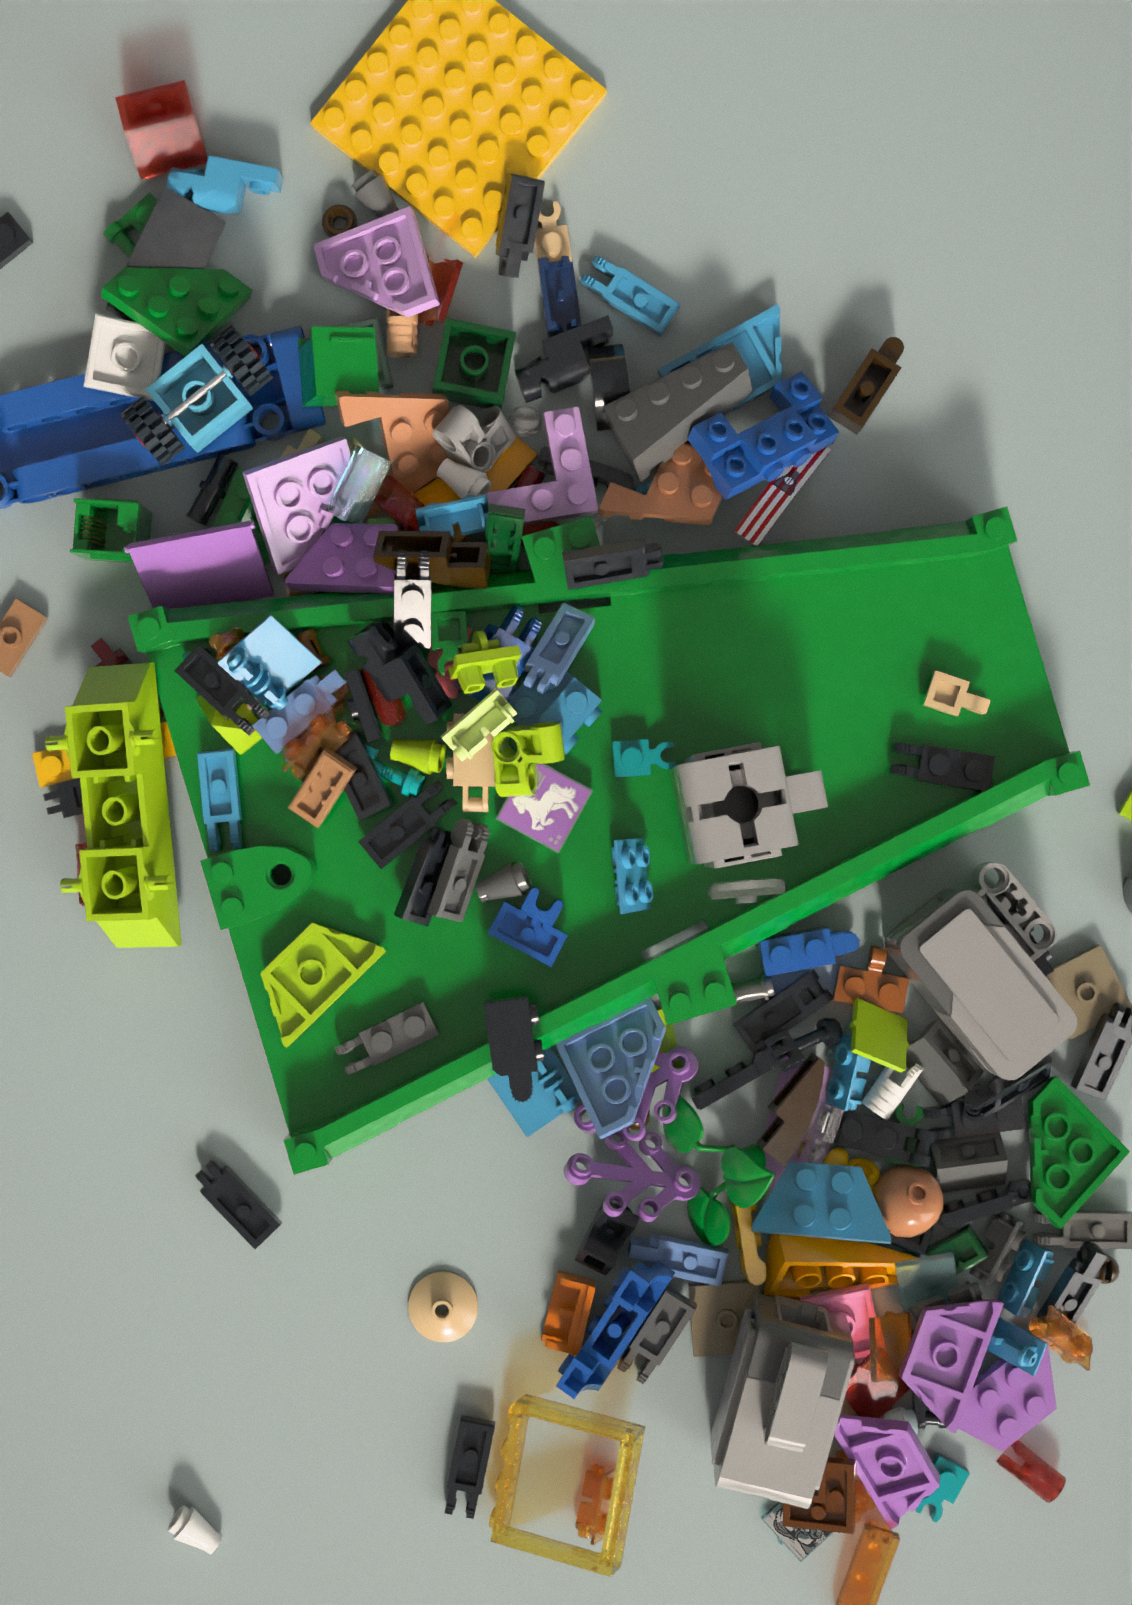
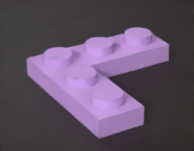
M579 407L544 412L543 419L555 481L486 493L488 509L489 504L526 509L523 526L598 513Z

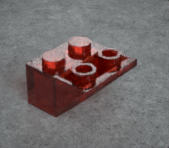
M185 80L115 97L123 131L141 180L169 173L172 167L186 169L207 163L208 155L193 95Z

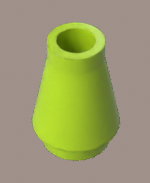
M394 739L390 751L391 760L399 761L429 775L432 772H441L446 756V746L438 744V740Z

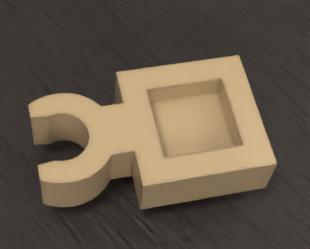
M558 201L553 202L554 213L551 216H543L540 211L538 224L542 228L537 229L534 243L537 268V258L548 257L550 262L561 260L562 256H568L570 262H572L567 225L557 226L561 216V208Z

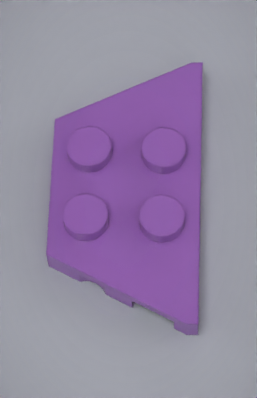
M332 523L289 574L285 584L290 591L394 594V574L397 575V571L374 562L373 555L379 531L401 530L397 524Z
M998 1299L923 1307L898 1373L901 1379L949 1431L955 1434L1004 1305Z
M1038 1329L1032 1334L1048 1343L1047 1336L1043 1331ZM1048 1344L1035 1376L1028 1374L1002 1358L979 1375L975 1380L958 1429L1003 1452L1056 1410Z
M840 1414L834 1435L848 1459L856 1460V1472L888 1527L893 1529L899 1525L900 1517L908 1510L913 1512L921 1504V1500L924 1497L930 1496L940 1486L941 1476L909 1421Z

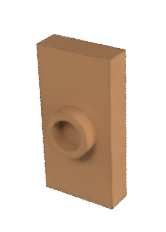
M17 598L0 622V672L8 677H12L48 620V617Z
M327 747L321 753L288 808L318 828L324 822L357 767Z

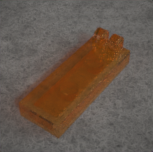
M870 1520L869 1523L864 1524L835 1605H877L900 1542L899 1533L892 1531V1529L884 1524L882 1528L878 1527V1523Z

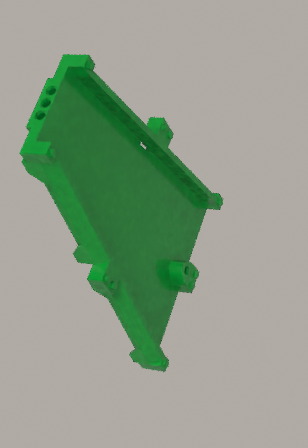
M1008 507L972 516L964 522L683 554L662 555L664 566L660 569L650 570V574L646 577L568 590L562 552L601 546L593 518L589 516L522 536L531 569L519 570L517 573H492L489 575L487 589L465 588L431 582V613L466 611L467 628L472 629L469 643H472L473 633L475 631H484L488 623L500 628L509 611L517 605L523 609L524 613L513 636L516 638L520 636L530 618L534 616L539 618L542 625L531 647L536 648L557 613H539V604L609 597L610 606L578 609L594 616L595 625L567 670L570 675L579 680L602 700L598 705L602 713L590 727L583 723L576 731L575 735L580 739L565 755L564 760L546 764L593 790L559 854L496 820L507 797H500L495 787L489 786L488 812H463V786H453V779H447L446 774L447 757H453V750L440 736L447 731V721H454V714H467L480 701L459 690L457 699L449 698L452 706L439 720L427 725L422 716L415 710L408 694L387 702L369 673L364 670L362 665L368 659L362 656L357 657L347 640L355 636L354 633L376 621L381 623L388 622L394 629V594L330 592L174 609L159 606L127 616L137 651L147 654L149 663H155L158 695L207 859L200 861L220 929L229 930L288 1127L289 1134L283 1141L293 1174L329 1165L334 1157L496 1075L497 1073L492 1070L484 1009L485 1000L529 994L530 1003L537 1002L539 1024L533 1025L534 1039H542L543 1050L590 1026L593 1027L658 994L667 1025L735 1006L737 1002L725 965V959L1046 796H1057L1090 786L1081 752H1069L1008 547L1018 541ZM270 614L294 636L313 628L316 629L318 632L316 637L325 655H330L333 661L325 667L308 674L303 678L304 681L286 693V696L315 675L320 680H323L336 670L347 681L345 673L358 669L363 673L384 735L383 739L368 742L360 719L354 721L347 701L353 698L347 682L333 693L338 700L332 705L333 708L315 722L326 745L329 744L324 730L332 727L338 738H341L337 723L344 720L351 732L357 730L360 733L365 744L379 749L377 761L409 773L413 767L390 758L394 739L438 740V744L446 746L445 761L440 773L432 772L429 775L420 771V775L425 776V781L419 795L437 780L443 785L438 794L422 804L430 815L447 799L453 797L458 803L436 821L437 824L433 828L438 827L452 832L456 822L461 818L470 820L473 825L477 823L486 824L488 829H490V834L487 839L488 842L484 851L485 857L476 883L484 880L511 861L514 864L522 862L527 869L532 886L539 889V895L536 900L539 909L549 910L556 900L564 902L552 927L568 934L552 967L487 934L504 901L521 910L531 889L526 890L525 895L490 900L483 903L478 896L475 885L464 919L461 922L432 915L427 927L394 915L420 844L424 839L429 838L432 829L383 869L378 867L358 841L414 796L412 794L409 797L401 793L402 786L382 778L394 803L392 806L364 820H358L343 790L322 825L317 828L288 808L303 783L286 747L278 754H275L262 738L242 755L235 750L242 820L240 821L242 849H233L230 843L229 822L217 823L221 837L220 851L211 852L208 842L207 824H204L197 752L234 748L209 722L196 700L200 694L191 689L190 685L174 671L183 662L182 654L193 651L199 644L203 648H208L209 654L213 657L224 655ZM419 648L426 661H428L430 648ZM936 670L969 681L968 693L991 700L987 713L981 715L961 707L959 715L956 717L923 706L922 704L933 672ZM528 672L519 676L514 685L515 692L525 681ZM251 710L254 713V715L258 718V720L262 718L259 717L253 710ZM516 722L510 723L500 732L505 731L513 726H517L518 724ZM510 737V747L517 752V743ZM648 739L649 749H655L657 745L663 742L674 743V748L662 750L660 756L664 762H675L676 766L685 764L684 760L691 755L757 742H761L762 749L780 746L786 777L822 771L828 807L793 814L799 845L782 848V856L715 869L704 867V863H687L669 772L671 769H662L656 764H650L651 775L615 778L612 742ZM894 743L917 746L930 745L995 756L991 785L982 791L916 781V778L891 774L890 767L896 764H903L918 769L920 756L898 754L893 751ZM469 786V797H482L483 786ZM645 838V845H647L650 852V863L647 866L648 881L651 882L653 887V899L650 902L651 909L620 914V906L616 905L615 887H618V883L614 884V880H617V873H613L616 865L613 866L611 848H614V840ZM279 864L287 865L291 870V880L287 884L279 883L274 877L275 868ZM704 920L707 929L646 960L643 959L640 952ZM313 922L384 946L387 951L286 1048L282 1044L281 1032L276 1017L273 1015L269 994L265 990L260 973ZM425 1002L440 1033L439 1035L375 1066L371 1064L347 1076L344 1068L349 1063L357 1059L361 1060L369 1056L363 1043L354 1047L352 1051L337 1055L335 1047L359 1036V1032Z

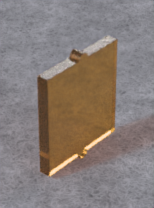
M886 1311L885 1315L869 1318L871 1382L886 1380L896 1382L897 1378H900L898 1373L911 1341L910 1312L894 1313L893 1311Z

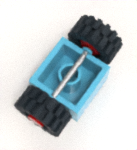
M232 325L209 342L210 346L227 367L224 365L220 367L203 344H201L145 389L164 412L161 416L144 396L120 413L137 439L162 466L185 449L183 443L170 428L173 425L198 453L253 409L248 400L232 382L233 376L231 373L250 396L273 379V376L261 362L258 354Z

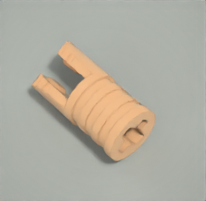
M387 308L386 355L394 358H413L418 356V314L405 317Z

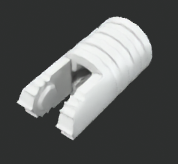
M916 1063L908 1071L905 1080L900 1086L890 1079L895 1070L885 1067L862 1100V1103L888 1121L924 1068Z

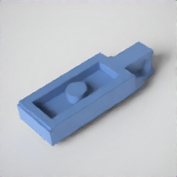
M336 670L323 680H320L315 675L287 696L288 703L284 708L278 710L274 707L269 711L271 714L266 719L262 717L252 726L275 754H278L333 708L332 705L338 701L333 693L347 683V681Z
M651 1234L650 1239L631 1236L628 1257L644 1260V1265L648 1268H652L657 1261H660L675 1272L673 1277L721 1286L729 1251L723 1247H711L708 1244Z

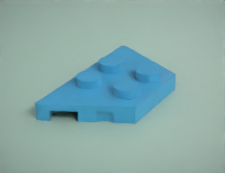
M776 304L658 369L659 376L663 377L733 342L748 367L753 392L726 414L767 393L774 388L775 384L783 381L780 307Z
M790 1161L752 1224V1232L891 1244V1235L861 1167Z

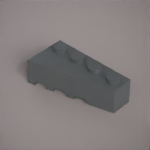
M733 342L603 407L615 438L637 478L642 482L650 475L649 471L661 461L665 463L675 455L674 451L688 440L687 438L693 426L720 412L724 416L749 396L753 390L748 367Z

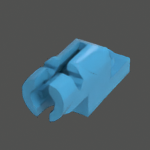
M208 155L205 173L203 169L172 167L168 175L166 188L189 201L193 199L194 204L206 211L231 215L241 212L246 187H249L251 192L260 195H270V191L281 193L283 178L277 168Z

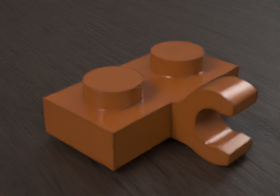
M871 945L866 969L838 964L833 1000L853 1004L854 1000L859 998L882 1009L903 1013L909 978L882 972L888 950Z

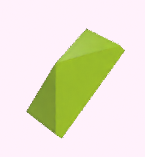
M201 695L196 698L211 725L240 755L262 739L256 730L250 736L246 734L230 718L227 720ZM244 702L236 713L254 725L258 718L251 710H248L247 704Z

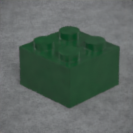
M446 318L432 394H444L448 401L486 409L497 405L502 410L516 332Z

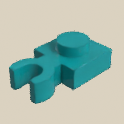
M648 739L612 742L615 778L651 775L650 764H656L662 769H671L676 766L675 762H664L660 756L662 750L674 748V743L672 742L660 743L655 749H649Z
M938 1452L934 1456L932 1463L941 1476L940 1486L930 1496L924 1497L921 1500V1504L915 1509L920 1514L925 1505H934L930 1517L935 1523L942 1517L943 1507L941 1504L944 1499L954 1504L970 1475L967 1468Z

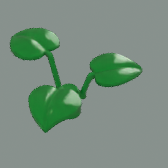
M679 1094L675 1107L677 1110L675 1120L671 1123H663L664 1133L669 1143L680 1153H688L692 1147L697 1151L724 1153L721 1159V1168L724 1173L722 1178L725 1181L714 1188L710 1194L703 1187H700L698 1193L688 1200L687 1204L688 1217L694 1232L704 1244L713 1247L722 1244L730 1232L729 1215L725 1206L719 1200H716L718 1194L726 1189L728 1198L739 1208L750 1207L765 1194L775 1173L765 1168V1154L756 1144L743 1148L737 1147L734 1144L729 1146L701 1144L699 1140L703 1138L704 1129L700 1117L694 1108ZM664 1106L663 1117H667L671 1113V1107Z

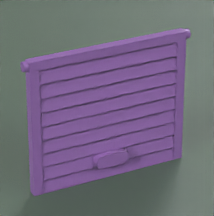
M239 522L130 543L124 546L125 552L131 555L152 608L164 606L168 609L246 601L274 595L252 530L255 529L254 522Z

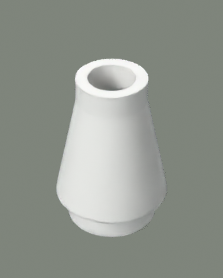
M449 458L441 463L437 471V477L442 479L460 498L469 495H485L492 486V482L487 479L486 473L456 463Z
M185 1505L178 1509L167 1528L173 1534V1539L202 1549L209 1554L215 1551L222 1539V1535L194 1507L189 1509Z

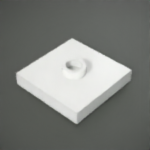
M95 314L83 387L135 398L144 396L147 400L154 401L145 389L160 378L166 343L137 322Z

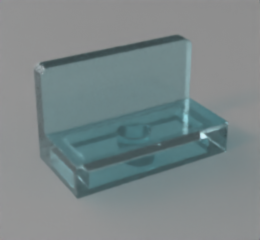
M357 445L326 510L341 520L363 524L392 462Z

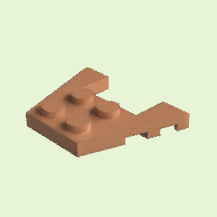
M349 391L335 392L341 422L345 427L379 418L390 478L356 487L361 515L365 521H368V519L376 517L437 477L439 466L449 456L435 440L432 431L450 412L448 399L444 394L431 393L381 395L379 392L366 391L365 394H350Z
M687 440L674 451L675 455L665 463L661 461L646 495L611 482L598 508V515L609 518L612 517V514L629 516V519L643 520L644 517L664 518V522L710 526L723 497L716 489L705 462Z

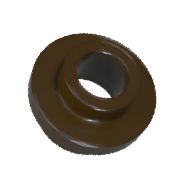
M345 205L331 206L322 217V227L329 238L356 228L358 225L354 211ZM337 219L346 220L344 228L337 229L334 227Z

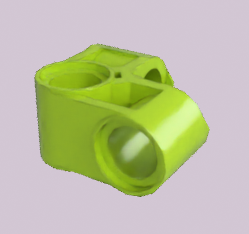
M561 722L517 725L498 733L493 738L491 750L495 770L494 780L496 791L500 797L536 795V764L555 763L564 760L565 752ZM510 737L517 743V752L510 747Z

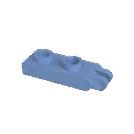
M562 603L525 665L524 671L528 672V675L525 678L524 686L532 688L538 678L541 681L538 684L537 692L545 694L551 684L558 686L595 625V617Z

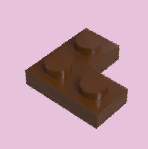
M828 1457L820 1488L814 1491L810 1507L805 1509L783 1503V1526L854 1534L856 1521V1460Z

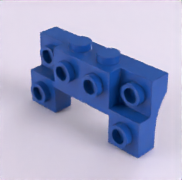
M802 371L775 384L769 397L781 412L737 434L720 412L692 427L687 439L705 462L716 489L725 500L765 479L768 482L773 481L786 468L792 465L794 467L801 466L812 454L834 443L839 430L820 408L819 404L823 397Z
M639 1261L631 1270L624 1267L613 1284L615 1287L603 1303V1305L608 1307L602 1318L596 1315L586 1329L585 1333L589 1335L586 1343L576 1356L569 1353L559 1367L558 1372L563 1376L556 1387L573 1399L584 1390L599 1391L673 1278L675 1272L660 1261H657L651 1269Z

